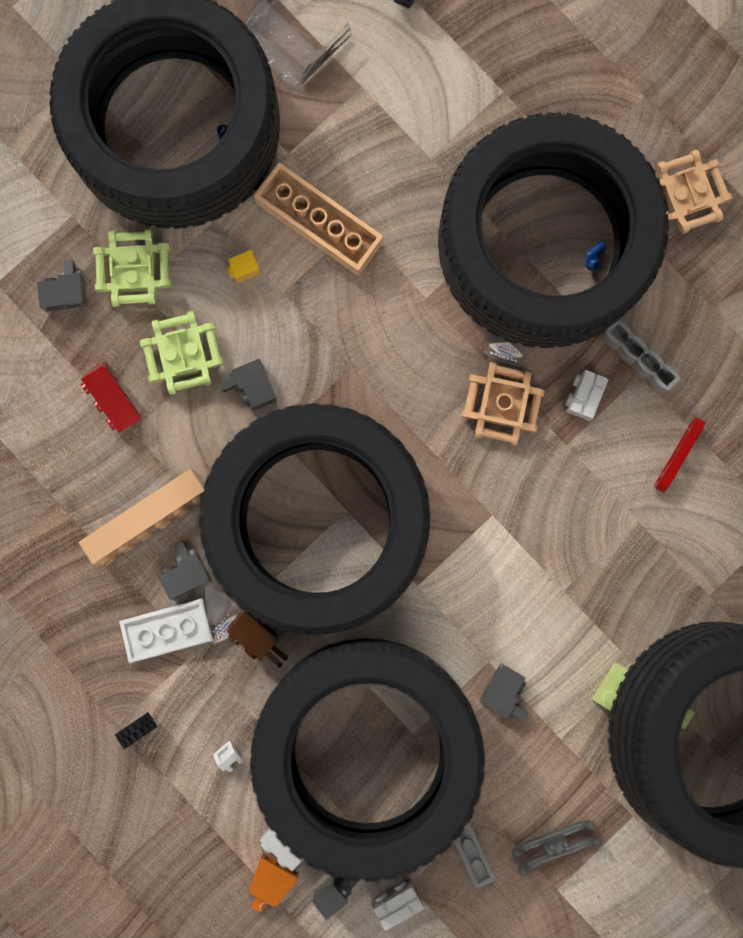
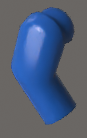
M602 241L596 243L585 254V265L589 271H597L600 268L601 264L599 263L598 255L607 249Z

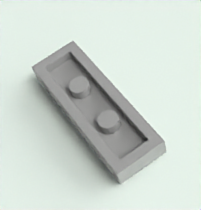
M469 822V824L464 826L465 830L456 841L454 840V843L475 888L478 889L496 879Z

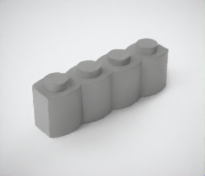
M618 320L601 335L604 343L611 349L617 350L619 357L624 362L631 364L639 376L648 379L650 386L658 393L664 394L668 392L680 380L677 372L672 367L664 365L661 357L654 351L648 350L646 343L638 336L632 335L630 328L622 321Z

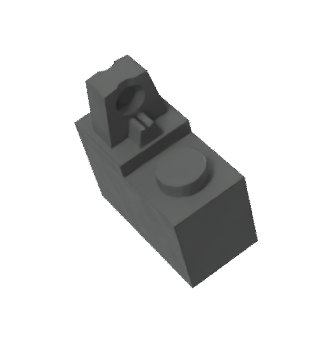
M73 259L64 260L65 272H61V275H58V280L56 278H45L43 282H37L39 307L45 312L87 307L85 280L81 275V271L76 270V263Z
M260 359L233 369L232 373L228 374L229 379L219 383L223 392L232 389L235 390V393L239 391L245 392L246 394L242 395L247 407L251 406L253 410L277 401Z
M184 541L175 545L180 555L176 557L177 567L175 568L174 565L162 570L163 575L158 577L169 600H174L212 580L199 554L194 549L189 550Z
M500 663L479 701L506 718L512 719L516 715L525 721L529 712L519 707L521 701L515 697L517 693L521 694L525 688V677Z
M331 876L314 890L312 903L323 917L328 920L348 903V896L352 894V888L358 881L344 880V877L341 876L338 878Z

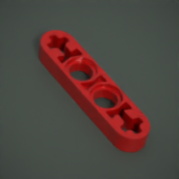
M698 417L691 421L654 484L655 489L662 493L667 491L706 422Z

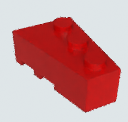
M103 361L83 374L81 378L83 383L80 385L87 395L91 393L95 401L93 404L100 413L104 412L108 417L106 422L112 430L116 429L120 433L139 421L141 415L118 384L119 382L116 377H113L108 370L107 363Z

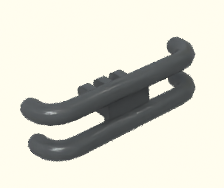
M591 820L580 821L516 846L512 851L514 858H519L522 853L544 845L546 851L545 854L522 863L518 869L519 874L526 875L527 871L534 867L592 846L600 847L602 841L597 837L586 838L569 845L564 838L582 830H594L596 827L595 823Z

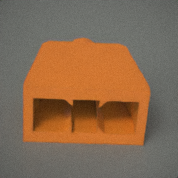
M262 853L249 889V893L255 896L251 908L262 913L267 903L277 907L298 880L299 873L295 870L291 871L289 868L284 869L277 860Z

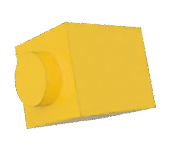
M252 250L227 259L230 266L226 267L230 278H235L237 283L261 274Z

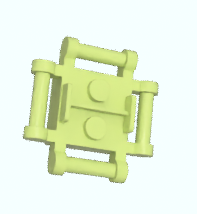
M152 229L121 233L108 231L109 247L93 248V256H95L97 283L94 284L95 291H112L111 303L113 307L131 303L148 302L149 304H156L157 289L172 287L168 266L170 244L159 243L153 245ZM117 241H146V245L117 247ZM155 253H159L160 280H157ZM104 256H109L111 283H105ZM148 291V294L120 296V293Z
M194 311L162 321L158 319L153 320L152 327L155 337L139 341L147 362L149 383L166 380L170 395L176 394V391L203 384L205 386L212 385L209 369L224 365L214 330H216L214 322L198 326ZM190 323L191 328L181 329L166 333L165 335L162 334V329ZM203 333H206L212 357L210 361H207L201 337ZM158 345L164 370L162 373L157 371L151 346ZM202 372L200 377L174 383V379Z

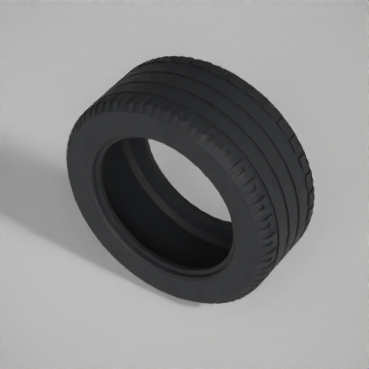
M112 0L107 6L104 4L101 6L102 8L94 11L95 14L89 15L84 22L82 21L78 29L73 31L72 36L67 39L68 43L64 44L58 56L59 61L55 63V69L52 73L53 79L51 80L49 93L51 96L49 99L50 114L53 116L51 122L54 133L57 135L56 139L65 157L88 189L105 206L115 213H120L122 217L133 222L136 220L138 224L149 227L154 225L156 228L170 229V227L180 229L188 228V226L192 225L193 227L204 225L207 221L211 220L213 222L222 218V215L225 213L229 214L238 208L241 202L244 203L252 195L253 190H257L264 180L263 176L267 175L272 165L271 160L275 158L278 147L277 142L279 141L280 134L278 99L270 64L263 48L259 46V41L252 31L248 30L247 25L237 16L234 17L233 12L226 9L223 5L219 6L213 0ZM164 59L191 60L213 69L229 83L235 92L236 99L232 120L226 133L207 154L184 166L170 169H152L134 165L120 158L108 148L105 135L107 109L115 91L130 74L147 64Z
M547 112L546 115H542V113L528 115L527 118L520 117L510 121L508 125L503 124L494 129L490 135L487 134L478 141L476 147H472L464 156L463 162H460L449 183L438 230L439 260L441 268H443L445 281L450 286V292L455 300L460 302V307L468 316L471 315L473 317V321L482 328H487L491 334L497 337L501 336L508 342L514 344L518 342L522 346L535 348V346H540V348H554V346H558L560 348L572 346L574 343L579 344L603 333L620 320L636 305L652 285L665 257L664 250L667 249L669 237L667 233L669 230V215L666 214L668 211L666 197L662 193L664 191L659 178H656V171L652 168L651 163L646 161L645 155L640 152L637 146L634 147L631 144L632 141L627 139L622 133L619 135L615 132L616 129L610 128L607 124L602 125L598 120H593L589 117L582 118L578 114L566 113L564 115L561 112ZM537 175L562 177L584 187L600 202L612 225L614 254L606 278L587 290L569 295L540 294L514 283L497 267L484 242L482 212L496 193L514 181Z
M308 403L301 406L299 404L288 406L286 409H278L267 413V416L259 417L251 422L247 428L239 431L234 436L235 438L226 444L219 458L217 457L213 463L212 471L207 476L203 487L204 493L201 495L199 507L201 508L199 528H201L200 538L208 566L211 567L212 574L218 584L222 586L223 591L231 600L237 603V606L252 615L253 618L264 624L271 625V627L297 634L324 635L360 626L380 615L402 596L416 576L423 561L429 540L431 519L427 488L422 474L416 465L417 463L404 444L390 430L377 423L371 417L346 407ZM310 450L336 452L360 463L378 482L385 496L389 511L388 536L377 562L359 580L349 586L329 592L301 591L278 581L260 564L251 547L247 531L249 502L261 478L276 463L286 457Z
M721 621L700 622L698 625L691 624L681 627L680 630L676 629L664 635L663 639L659 638L648 646V650H644L635 659L634 665L629 667V670L624 675L625 679L623 682H620V686L616 691V699H613L612 702L613 705L610 710L612 715L608 722V733H610L608 751L611 754L610 762L613 772L616 773L615 779L619 788L624 792L623 795L629 805L634 808V811L643 821L675 844L707 862L725 867L743 868V798L724 806H699L688 792L679 767V735L689 708L703 690L713 682L726 675L743 671V624Z
M377 638L350 639L328 645L305 657L283 677L270 694L258 717L252 737L250 750L251 782L253 792L257 797L256 802L260 812L265 816L264 820L268 827L276 833L275 837L284 847L287 846L290 849L289 852L300 861L303 859L308 866L318 871L321 869L325 871L324 874L336 878L339 876L344 877V880L358 881L359 879H365V882L379 881V879L383 878L390 880L399 878L401 874L408 875L415 872L422 865L423 867L436 860V856L442 855L452 846L451 843L454 840L456 841L465 830L464 826L469 824L475 812L474 808L478 805L482 792L480 789L483 785L485 774L484 742L479 722L470 702L454 679L433 659L414 648L398 642ZM357 684L383 685L410 696L430 715L437 727L440 755L438 768L427 792L411 809L397 817L381 822L361 823L349 821L327 811L308 792L302 782L296 762L295 744L298 728L310 709L332 692Z

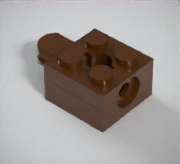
M241 610L228 626V638L236 645L242 644L246 649L245 653L255 660L257 657L262 660L265 656L281 668L283 663L269 651L271 649L283 660H288L287 654L275 645L278 641V634L268 625L253 618L252 615L244 610Z

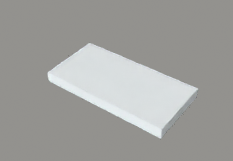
M203 598L119 621L129 663L214 641Z

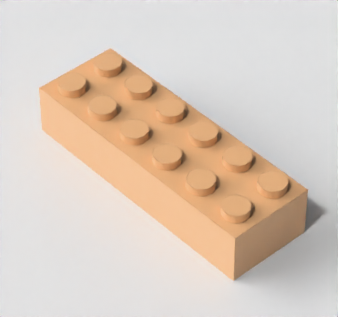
M280 162L254 195L258 206L357 276L361 274L383 244V235Z
M189 469L78 543L92 564H100L101 566L105 564L107 566L117 559V554L122 552L125 554L135 547L134 543L142 540L143 542L153 536L152 531L160 528L161 530L172 523L170 521L172 518L177 516L180 518L190 511L188 508L193 504L200 505L201 495L204 493V483L196 471Z

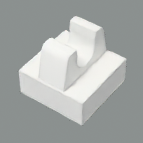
M230 740L213 754L217 766L222 771H233L231 764L235 761L239 764L242 763L235 745Z

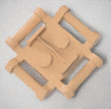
M698 150L691 151L689 155L666 163L662 161L656 164V170L664 190L662 193L666 197V203L670 212L668 213L667 211L666 214L669 215V222L677 223L681 234L688 233L690 229L713 221L716 223L722 221L723 213L718 205L733 199L731 193H728L722 178L718 159L702 165ZM689 163L693 165L689 169L668 176L667 171ZM711 171L720 197L715 198L705 172ZM708 210H710L711 214L690 221L685 220V218L703 213Z
M490 362L487 377L469 376L470 386L465 410H462L461 417L478 420L474 437L493 438L510 442V445L517 446L520 429L537 433L538 426L536 422L541 398L544 397L545 390L530 387L532 371L496 366V363ZM494 374L522 379L523 383L494 378ZM482 384L485 387L480 411L477 413L473 412L478 385ZM529 394L533 396L528 423H524L523 419ZM484 422L513 428L512 434L483 428Z

